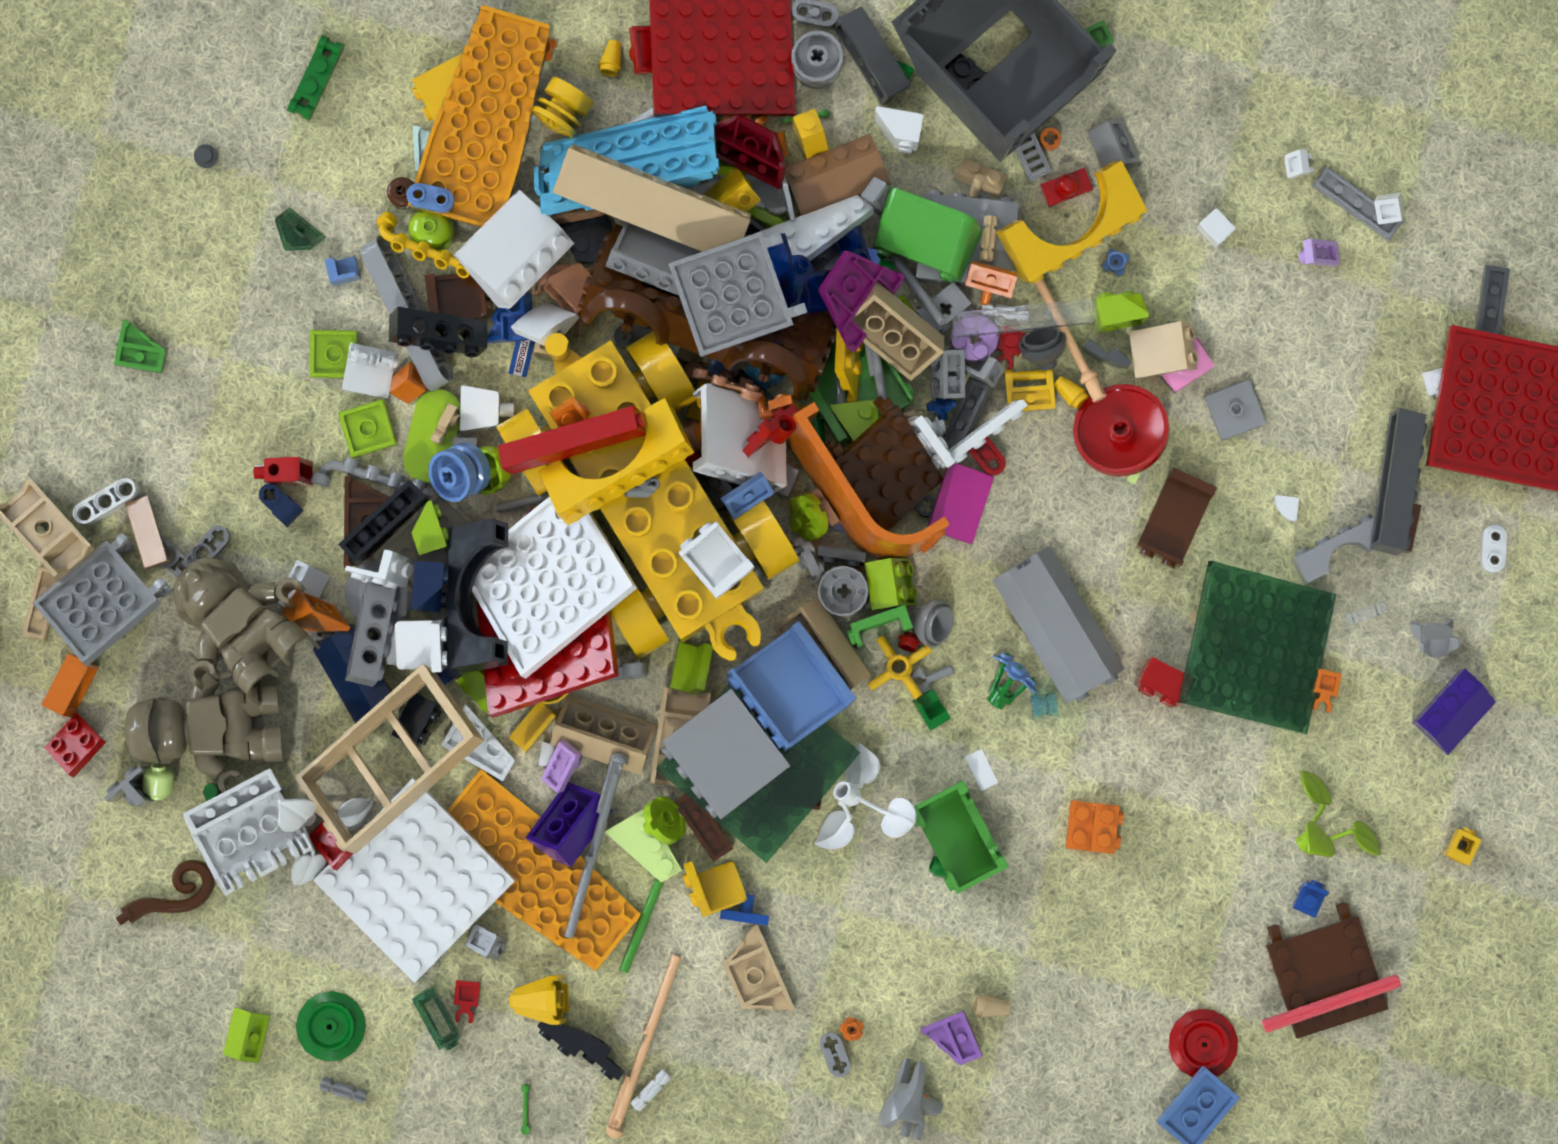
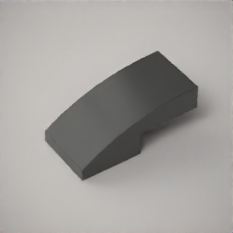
M1091 339L1082 348L1093 358L1110 366L1128 369L1132 364V361L1115 347L1108 354Z

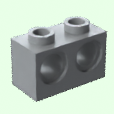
M944 349V353L931 363V398H965V350Z

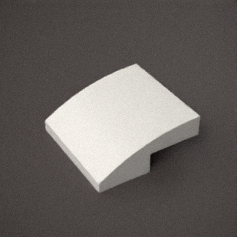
M546 303L527 312L511 328L516 334L545 346L548 336L556 332L565 335L579 319V316Z

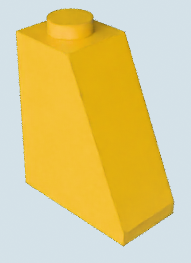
M816 109L793 117V132L804 159L829 150L825 132Z

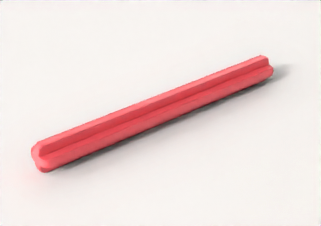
M1391 975L1263 1019L1262 1026L1264 1031L1269 1033L1401 987V982L1398 975Z

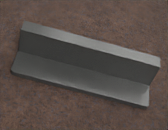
M859 7L838 18L833 28L882 106L889 103L895 94L910 87L909 80L863 7Z

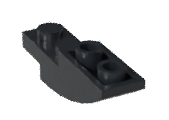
M540 1022L537 1025L541 1029L538 1033L550 1042L553 1039L558 1043L557 1049L565 1056L569 1057L571 1054L575 1057L581 1050L584 1052L582 1057L592 1065L595 1062L603 1068L601 1072L610 1080L613 1078L619 1080L625 1071L607 1057L613 1048L594 1035L567 1024L550 1025Z

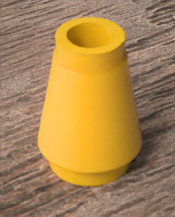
M608 40L598 63L599 72L602 75L616 77L618 72L621 71V42Z
M1063 375L1054 383V387L1070 408L1079 409L1089 397L1086 389L1065 378Z

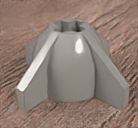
M1451 618L1444 623H1429L1426 625L1413 621L1410 623V632L1420 642V651L1430 657H1442L1461 646V638L1452 635L1453 619Z

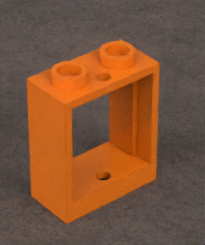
M68 653L41 705L62 716L72 717L80 706L100 666L94 664L93 661L86 667L76 655Z

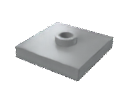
M1250 380L1204 397L1221 441L1267 424Z

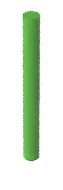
M655 880L620 966L619 970L628 973L664 884L663 882Z

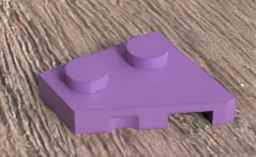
M964 1010L921 1028V1032L931 1038L940 1049L947 1052L959 1065L983 1056Z

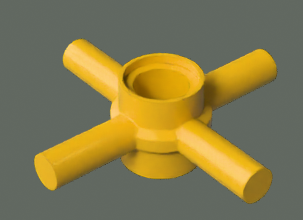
M884 635L879 637L876 641L888 658L887 670L867 683L871 691L892 678L898 681L902 680L915 700L923 696L910 675L912 673V665L932 652L930 647L925 645L906 657L904 655H897ZM898 662L906 664V668L902 673L893 671L894 665Z

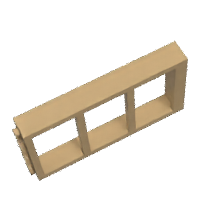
M422 664L295 778L300 784L299 790L316 805L315 812L323 818L324 827L336 837V845L344 852L348 851L356 854L485 740L438 674L432 672L431 667ZM425 685H427L464 738L433 767L394 713ZM387 719L425 773L393 802L355 749L359 743ZM347 754L385 807L382 812L353 837L316 784L323 775Z

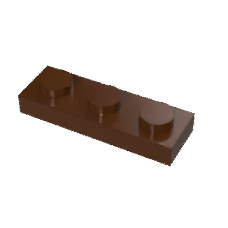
M692 790L674 801L679 807L678 811L681 815H684L685 821L713 862L734 849L702 801L697 798Z

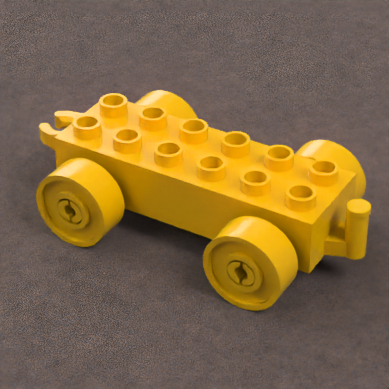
M654 331L626 347V351L637 368L633 373L630 372L611 340L582 358L570 349L568 339L564 335L554 333L547 337L545 349L554 362L555 375L528 390L548 425L540 429L526 408L499 424L496 428L505 443L556 429L558 426L549 412L573 396L579 404L581 402L585 403L591 413L588 415V418L634 406L645 415L644 409L651 406L648 400L653 397L657 402L665 398L675 412H678L696 401L698 397L693 396L695 389L668 344H656L657 339ZM646 435L576 455L569 459L581 478L601 479L609 477L624 469L634 460L643 446ZM684 459L654 476L659 479L660 487L648 498L625 497L623 494L600 508L648 586L642 592L637 588L611 609V616L639 660L670 641L657 621L666 615L682 643L706 629L710 635L714 651L721 658L732 662L736 660L737 654L734 648L725 642L724 633L728 627L732 625L743 627L747 633V640L753 647H757L761 643L759 625L750 614L746 613L743 605L763 594L764 587L752 570L719 599H716L679 555V552L682 550L679 546L690 537L693 540L701 534L699 530L706 523L711 522L713 524L717 521L750 562L756 561L768 580L800 561L764 500L735 520L726 510L738 532L732 536ZM551 463L523 471L538 496L547 492L539 470Z

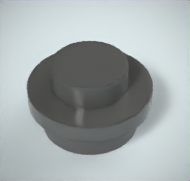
M204 144L195 150L194 160L198 166L210 168L216 164L218 153L213 146Z

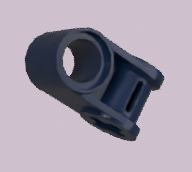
M265 484L259 490L261 502L287 528L304 511L274 484ZM268 490L270 492L276 491L274 493L276 498L273 501L271 499L266 501L268 497L266 492Z

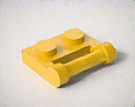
M1052 369L1012 372V370L1004 371L1007 405L1013 401L1024 400L1028 406L1022 410L1023 412L1052 410L1056 408ZM1045 379L1046 385L1013 387V381Z

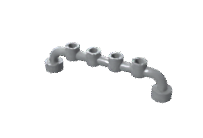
M346 458L345 462L336 460L326 462L318 473L313 472L310 480L314 484L329 487L331 477L327 476L331 470H339L343 473L358 476L374 483H380L396 490L406 483L403 481L405 476L391 472L389 477L381 474L382 469L373 465H368L367 469L358 467L359 461L351 458ZM417 479L413 480V483L428 499L436 494V492L426 488V482Z

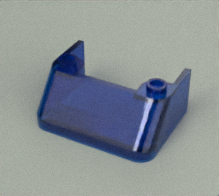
M855 226L837 241L840 254L843 251H850L871 260L860 226ZM781 233L783 243L767 248L787 307L791 308L805 303L807 313L828 311L818 288L830 270L814 272L812 264L807 257L792 255L786 234Z

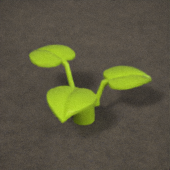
M1300 771L1302 785L1307 796L1313 802L1320 805L1313 819L1305 826L1306 831L1296 838V843L1300 850L1309 855L1332 857L1335 855L1333 840L1351 834L1355 836L1356 843L1364 851L1376 856L1381 855L1380 846L1375 834L1368 825L1361 821L1353 823L1354 829H1349L1330 837L1325 834V831L1322 830L1316 821L1326 805L1332 804L1330 791L1325 783L1316 775L1307 771Z

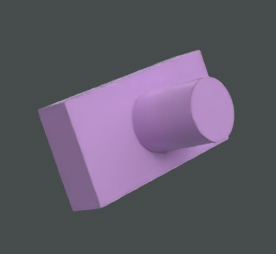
M1319 239L1303 240L1304 250L1299 252V260L1302 264L1328 267L1340 265L1338 242Z
M566 740L559 741L541 780L555 792H563L573 771L581 765L580 757L582 753Z

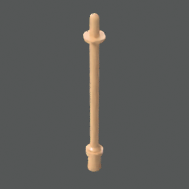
M1040 280L1035 285L1059 331L1065 333L1066 345L1082 373L1081 384H1085L1093 403L1104 399L1107 395L1097 379L1099 377L1098 373L1090 370L1044 280Z

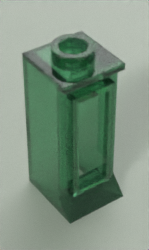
M434 985L415 995L412 1001L438 1049L440 1050L445 1047L446 1051L459 1045L458 1040L461 1039L462 1034L452 1019L436 986ZM431 999H434L451 1030V1033L444 1037L441 1036L424 1004Z

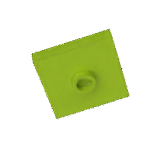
M309 330V378H344L350 343L358 344V331Z
M384 399L338 412L352 459L398 445Z

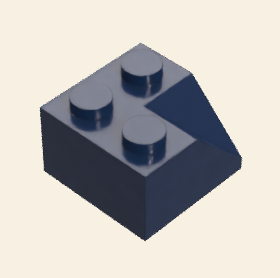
M415 561L411 610L440 612L441 607H446V593H442V585L448 582V568H444V563Z

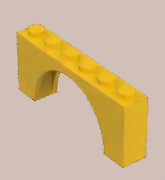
M1113 161L1094 172L1100 191L1098 213L1089 230L1074 242L1065 245L1047 243L1034 235L1023 220H1015L996 232L1022 282H1031L1032 284L1039 282L1044 278L1043 274L1050 270L1054 272L1062 268L1064 261L1069 258L1074 260L1084 254L1082 250L1089 246L1094 248L1103 242L1102 238L1105 236L1116 235L1123 230L1122 226L1125 224H1133L1142 219L1141 215L1148 210L1122 161Z
M665 398L644 409L647 420V432L643 446L634 460L618 473L601 479H585L572 474L561 460L539 470L558 516L567 525L579 521L585 515L600 509L604 504L622 496L630 489L643 484L649 478L664 472L668 467L683 461L687 456L694 453L675 410Z

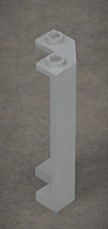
M1050 546L992 580L1067 704L1074 699L1079 703L1090 696L1088 691L1103 682L1109 685L1119 679L1117 674L1125 668Z

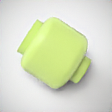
M152 764L142 774V791L152 800L166 799L174 789V772L166 767V764Z

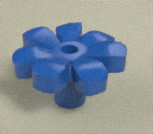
M935 398L936 401L932 400L927 403V411H934V414H938V420L943 419V421L948 419L947 412H951L952 408L957 406L956 400L951 398L944 400L943 398Z

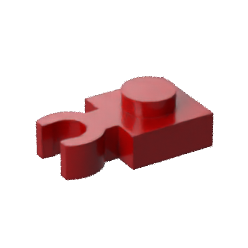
M1003 326L996 349L1001 351L1002 355L998 356L997 360L999 362L1006 360L1009 364L1007 370H1011L1014 364L1011 357L1012 355L1019 357V342L1026 333Z
M456 980L453 1005H460V1010L455 1015L456 1022H460L461 1014L466 1013L469 1016L468 1023H473L474 1013L471 1010V1006H479L481 982Z

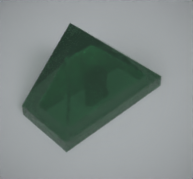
M290 207L275 218L282 245L286 251L311 250L325 239L322 233Z

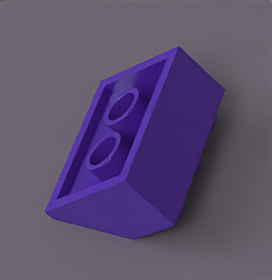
M1461 669L1413 720L1412 724L1446 755H1449L1496 702L1481 682L1466 669Z
M568 782L564 791L557 794L525 838L553 860L572 867L592 840L599 816L596 810L601 795Z

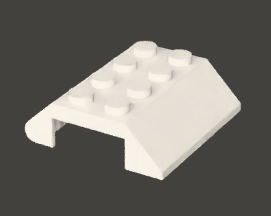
M270 768L183 813L195 844L225 896L235 892L231 881H233L238 889L243 887V882L237 875L238 873L245 871L248 879L253 882L257 880L253 870L261 878L279 868L275 858L281 866L287 864L281 850L288 848L295 859L300 857L296 847L299 848L303 855L313 850L306 834L302 833L300 828L292 832H285L280 828L278 823V801L284 800L280 793L281 788Z

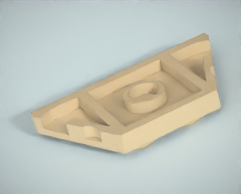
M756 924L725 960L723 967L742 1009L795 1010L794 1004L758 924Z

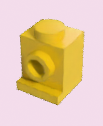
M1469 828L1456 829L1443 855L1464 866H1470L1481 843V839L1477 838V833ZM1461 840L1466 844L1463 850L1458 847V843Z

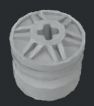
M848 566L834 567L827 571L821 578L818 587L819 600L823 607L831 614L838 616H849L863 610L870 597L868 581L865 575L858 569ZM844 584H847V588L851 589V594H847L846 598H843V594L839 593V588H843Z

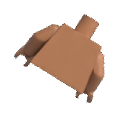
M581 263L553 265L535 283L538 284V290L534 291L533 294L540 295L545 290L562 309L577 314L580 317L582 308H579L578 304L582 294H586L583 287L587 276L591 277L590 271L592 266L586 270ZM581 318L573 325L579 328V333L575 337L581 336L583 333L582 326L588 324Z

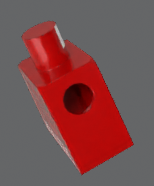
M301 457L265 458L264 465L254 466L253 475L255 479H264V482L268 484L313 486V483L310 481L313 475V462Z

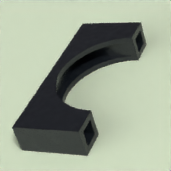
M492 518L449 528L447 669L466 673L508 665V641L485 636L476 625L471 608L472 589L480 568L491 555L500 549L508 547V523Z

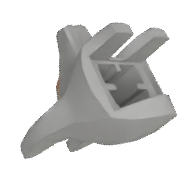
M904 1058L896 1075L893 1090L880 1111L879 1124L883 1127L891 1128L898 1120H903L900 1135L909 1137L914 1123L912 1139L921 1140L925 1126L923 1116H937L942 1111L943 1103L923 1091L925 1063L917 1062L909 1083L911 1060Z

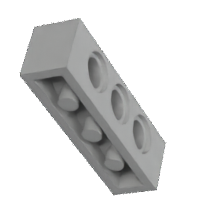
M369 583L363 589L345 681L373 687L378 680H382L384 674V667L381 666L382 658H386L389 648L386 638L387 635L391 634L393 628V621L390 620L391 613L396 611L398 598H395L396 590ZM372 609H379L383 616L381 618L374 616ZM368 631L375 632L378 640H371L368 637ZM363 654L371 655L373 663L365 662Z

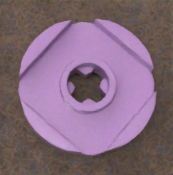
M966 315L956 323L952 330V348L965 350V362L974 364L985 359L987 360L989 356H993L998 346L997 328L985 317ZM977 334L981 342H975L973 345L968 337Z

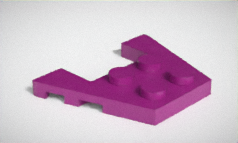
M843 251L818 288V291L847 349L856 352L867 334L852 320L877 281L892 294H895L905 276L855 253Z

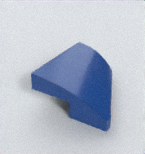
M526 292L511 308L497 309L491 319L494 323L489 335H487V343L530 340L516 334L511 326L532 310L531 293Z

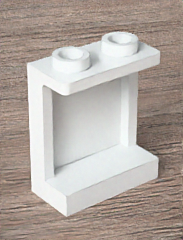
M716 521L713 524L711 522L706 523L699 530L701 534L694 540L690 537L679 546L682 549L679 555L712 595L719 599L755 567Z

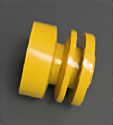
M552 77L544 90L551 100L539 98L537 102L541 107L534 106L532 114L553 132L573 138L576 131L572 127L579 128L581 126V123L574 115L586 117L594 102L573 85L557 77Z

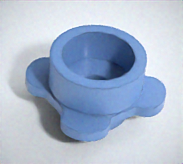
M1115 249L1108 250V257L1103 262L1102 268L1105 271L1115 272L1117 276L1123 275L1125 272L1124 267L1130 260L1129 256L1117 252Z

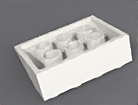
M518 190L454 256L498 308H511L574 243L551 217L546 216V213L542 214L540 208L521 190Z

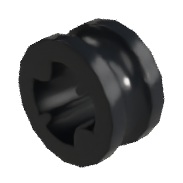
M927 495L922 500H926V502L929 500L932 503L930 512L926 513V510L924 512L920 510L922 506L921 501L915 506L916 512L922 517L931 516L935 504V499Z

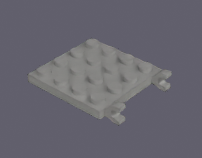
M758 232L668 263L700 357L792 326L791 318L807 313L805 303L791 308L787 307L767 248L783 243L780 233L763 238L762 232Z
M123 533L112 544L106 540L66 576L33 602L35 607L86 667L161 604L158 600L159 597H166L173 592L162 577H159L148 588L123 560L120 554L127 553L135 548Z

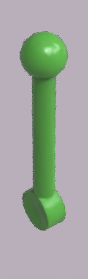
M827 109L817 113L818 117L825 119L830 116V112ZM793 117L781 118V123L793 122Z
M523 1084L521 1086V1091L523 1092V1126L520 1131L523 1135H527L530 1132V1127L528 1126V1092L530 1091V1086Z

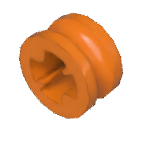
M1051 127L1044 129L1040 135V145L1046 150L1056 149L1061 142L1060 132ZM1048 133H1052V137L1055 135L1057 138L1052 145L1048 144L1049 141H1044Z

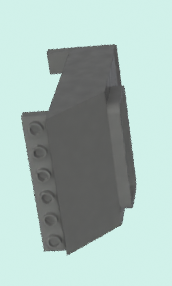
M916 0L892 21L922 80L977 139L988 148L999 162H1002L1100 76L1117 51L1111 43L1102 49L1057 0ZM1012 11L1032 32V35L971 88L965 90L945 69V66L1004 15Z

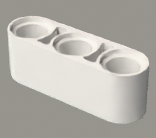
M122 478L77 504L73 510V517L77 522L85 526L94 525L123 508L125 503L136 500L140 495V487L136 482L128 478ZM131 484L133 487L132 493L124 496L122 492L123 487ZM110 496L112 499L111 505L108 508H103L102 500ZM89 508L91 516L89 519L83 520L81 513L84 509Z

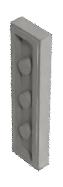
M1327 166L1312 185L1314 189L1388 242L1403 223V221L1378 225L1374 200Z

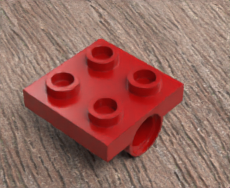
M793 404L785 410L783 407L778 409L771 416L772 420L769 418L765 419L757 427L760 431L756 430L746 439L748 444L742 451L749 458L769 441L783 444L796 430V422L792 416L799 410Z
M76 712L44 749L68 775L74 778L106 741L83 716Z

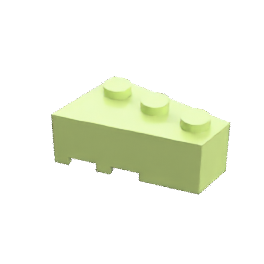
M644 809L605 831L609 837L661 883L683 871L670 846L645 832L643 827L645 823Z

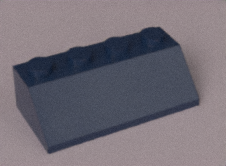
M349 624L351 627L349 631H337L321 642L319 649L315 647L313 651L356 724L392 690L384 676L373 687L345 681L355 632V625ZM363 654L365 662L373 663L371 655Z

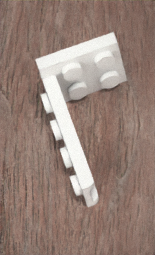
M1024 400L1011 402L948 451L946 450L948 448L947 443L941 436H936L933 431L934 425L927 417L924 418L922 415L913 416L907 420L936 468H948L952 464H957L968 456L966 452L972 447L977 449L986 443L985 438L991 433L996 435L1005 428L1003 424L1009 419L1014 421L1024 414L1022 410L1028 405Z

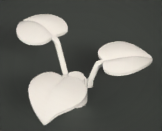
M860 743L855 748L847 766L846 782L838 783L834 789V797L840 801L839 805L843 808L844 812L834 811L827 816L814 843L820 848L828 850L840 849L851 841L855 833V827L850 823L852 815L847 806H855L859 802L885 815L881 827L883 832L889 837L898 838L903 836L916 823V809L906 799H893L887 811L861 798L860 791L857 788H862L863 784H870L876 779L880 770V761L874 753Z
M303 798L278 801V823L280 828L285 832H292L301 828L313 848L310 854L298 857L292 866V883L295 886L302 885L314 880L326 866V860L321 853L315 854V849L305 826L312 825L316 820V815H318L315 812L316 805L313 801ZM353 798L342 804L337 811V815L348 831L359 828L366 821L371 812L373 801L371 798Z

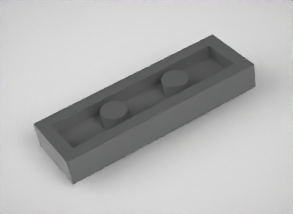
M1484 266L1475 330L1501 334L1509 268Z
M970 379L965 390V398H961L943 436L949 448H952L974 431L994 389L990 385Z

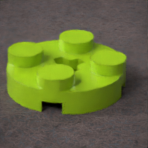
M805 493L790 500V528L793 532H798L807 541L821 538L828 530L826 511H821L819 504L822 503L812 493Z
M659 796L647 802L644 808L645 823L643 827L648 835H653L657 840L666 845H671L682 838L686 832V821L684 815L680 817L677 809H679L678 805L666 796Z

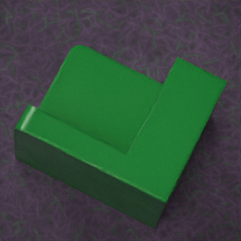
M932 689L925 692L917 700H912L930 731L951 719Z

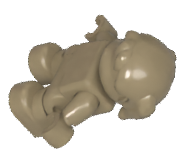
M207 557L189 564L179 574L174 584L173 599L179 618L196 628L204 630L196 642L198 662L190 668L189 679L202 690L204 685L201 679L205 673L210 672L214 678H221L218 669L212 665L216 662L218 650L220 649L235 683L253 702L260 706L261 703L251 693V689L262 676L271 673L277 678L279 674L272 667L280 660L287 666H290L291 664L286 659L287 654L301 640L307 639L317 649L320 648L296 622L289 621L277 612L264 607L265 605L278 603L280 600L288 608L294 609V603L288 598V594L295 589L302 593L306 590L305 587L295 578L289 577L280 581L278 585L258 583L247 590L242 574L233 562Z

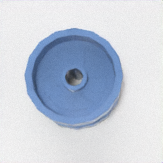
M464 442L440 451L431 458L429 479L439 496L444 500L457 502L468 498L470 495L477 494L487 487L490 480V466L487 457L481 449L474 444Z

